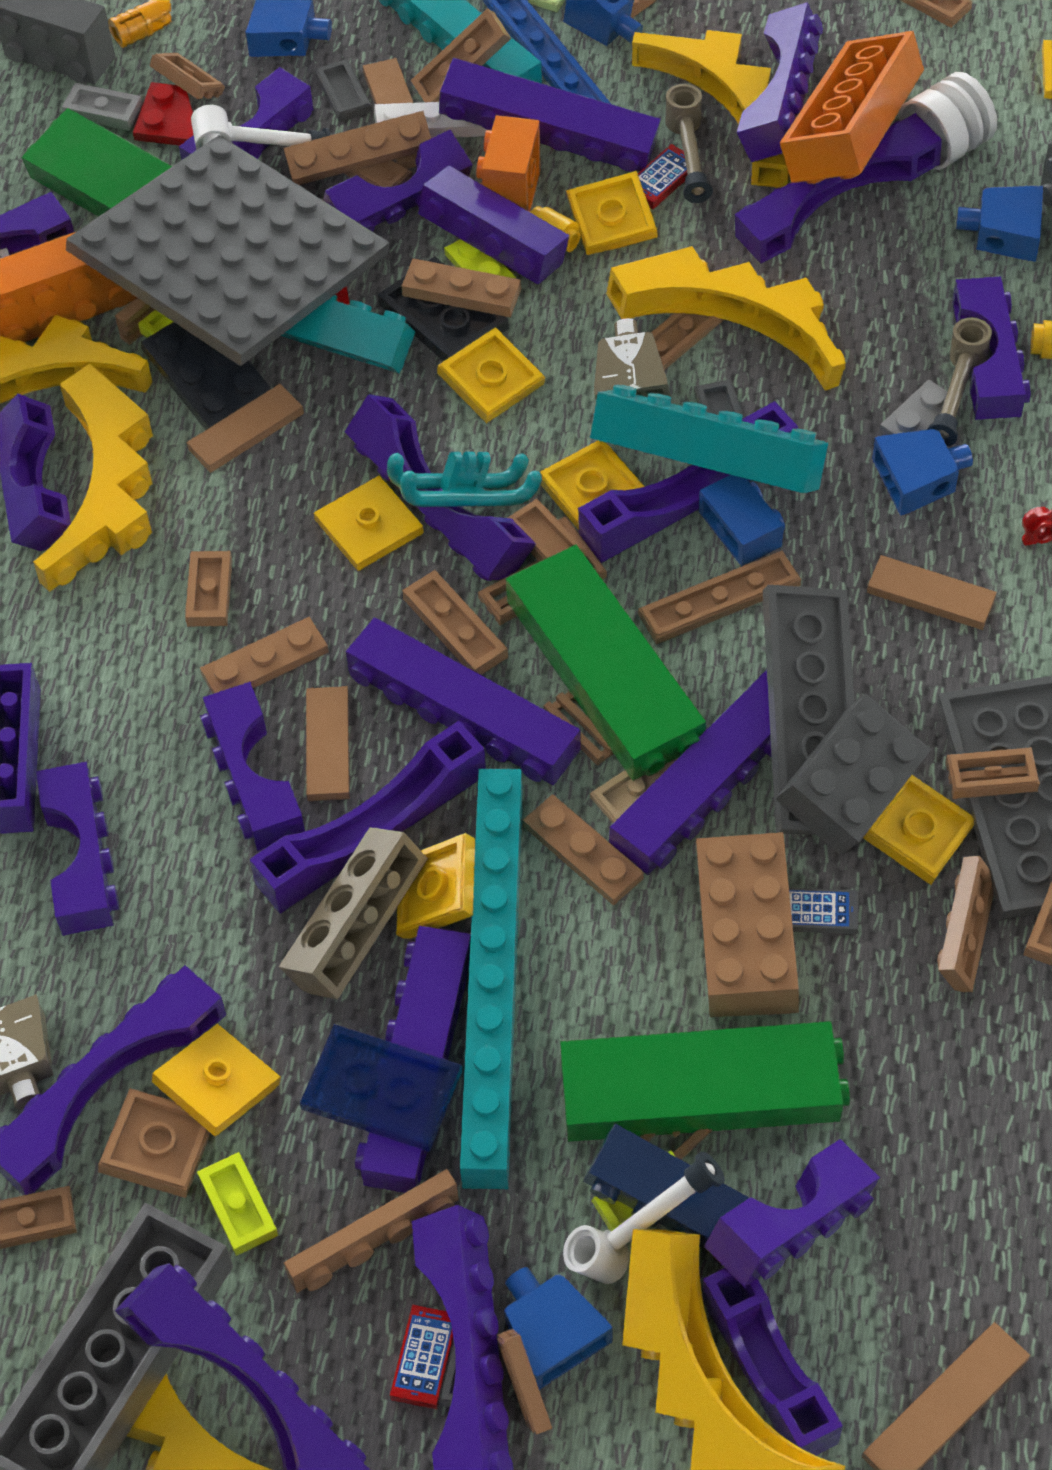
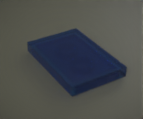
M334 1024L301 1098L300 1107L301 1110L430 1152L462 1074V1065Z

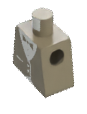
M634 319L618 320L614 324L615 337L603 338L598 342L594 382L595 399H597L598 392L613 390L614 385L634 387L637 389L636 395L648 397L649 393L671 397L667 377L653 333H638L637 322Z
M36 994L0 1007V1095L10 1092L15 1108L24 1109L31 1098L40 1094L36 1082L54 1075L46 1017Z

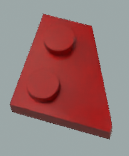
M151 82L132 132L134 140L180 146L194 135L191 123L193 111L187 92L178 85Z

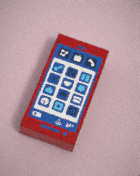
M673 144L668 146L638 173L649 208L652 210L684 183L688 175L684 151Z
M412 1304L390 1392V1399L392 1401L438 1409V1399L453 1341L451 1321L447 1311Z

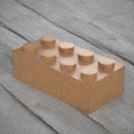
M783 832L696 838L710 1017L799 1013V986Z

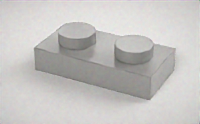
M75 83L62 106V110L64 112L69 108L98 125L130 131L143 104L141 96Z
M927 380L880 424L879 432L883 435L927 430L928 426L934 422L935 417L941 413L947 391L931 380Z

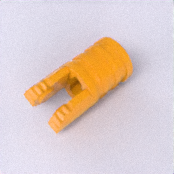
M151 0L108 19L110 32L120 47L125 48L129 44L136 43V41H140L146 36L149 37L155 31L172 22V16L169 13L171 12L170 0Z

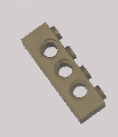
M370 827L284 957L279 968L301 990L309 994L338 1000L428 858L404 832Z

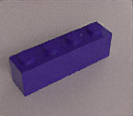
M447 166L423 185L418 211L420 216L532 282L540 284L563 264L569 239L568 234L453 167Z
M32 663L0 665V834L34 832L41 689Z

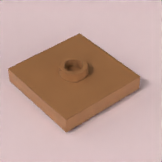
M130 1088L99 1161L98 1173L186 1198L211 1133L174 1101Z

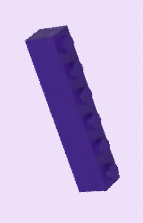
M453 58L439 97L438 113L446 115L453 120H463L477 124L487 130H492L496 115L539 120L541 144L550 146L557 151H567L584 156L591 161H601L615 165L629 172L641 171L648 165L657 140L661 120L653 116Z
M375 617L346 650L349 674L358 684L365 687L371 684L382 690L386 698L396 705L405 703L417 710L420 717L428 723L436 724L440 722L450 727L457 721H460L473 737L485 747L487 753L493 759L502 763L507 760L519 766L523 774L532 781L540 782L544 780L554 786L581 750V729Z
M767 670L699 737L700 740L692 744L610 826L609 843L647 876L657 866L661 869L665 868L676 855V846L684 838L688 840L695 838L704 826V818L712 810L719 812L726 806L732 796L731 790L739 782L745 785L754 777L759 768L758 763L766 754L772 757Z
M419 926L416 941H409L407 944L404 966L409 967L406 980H399L397 984L395 1006H399L396 1020H389L385 1036V1045L390 1046L387 1060L380 1059L376 1071L375 1086L380 1087L377 1101L370 1100L368 1104L365 1127L370 1128L367 1143H359L355 1158V1169L361 1171L364 1186L406 1193L420 1185L468 976L471 934Z

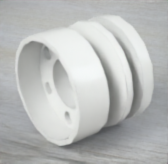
M954 72L945 77L940 82L931 86L930 89L905 102L899 112V120H903L916 113L942 139L940 165L933 168L936 170L949 166L963 157L966 152L977 148L980 144L993 138L997 130V115L987 91L975 78L963 72Z

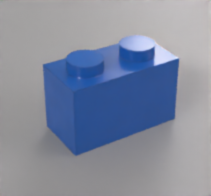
M729 475L700 490L699 513L741 567L782 547L783 531L785 530L784 520L776 509H771L764 501L761 490L755 482H749L746 478Z

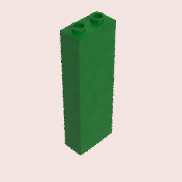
M69 108L50 124L49 128L35 143L28 147L26 153L21 157L30 178L98 217L172 167Z
M577 544L506 578L507 603L601 734L632 781L644 775L651 776L658 773L667 763L679 758L692 744L700 740L699 737L706 731V721Z
M831 1021L560 1041L568 1142L605 1139L614 1124L640 1137L644 1134L654 1133L655 1135H668L680 1131V1134L695 1133L701 1129L722 1131L840 1122L843 1106L850 1105L847 1078L840 1079L838 1065L844 1063L843 1043L841 1037L834 1038Z

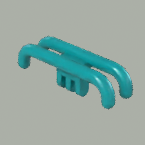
M450 452L443 473L403 472L404 458L399 453L392 454L387 463V474L390 481L400 488L405 501L418 507L520 505L530 500L537 493L542 482L541 473L534 470L529 472L525 482L515 490H484L505 488L516 483L523 476L529 463L528 457L523 453L517 454L511 466L501 473H487L491 461L488 452H478L477 455L475 452H464L463 455L461 452ZM417 489H442L443 491H419Z

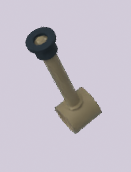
M678 84L671 87L666 93L665 124L670 131L681 134L688 174L685 178L686 185L683 189L684 198L691 203H702L708 200L713 193L712 185L707 181V177L701 169L695 131L701 124L702 93L693 85Z
M964 318L953 327L950 360L955 366V370L941 413L935 417L934 422L927 428V430L935 429L939 431L947 447L955 444L958 438L956 415L970 371H973V367L988 360L992 330L985 321L978 318Z

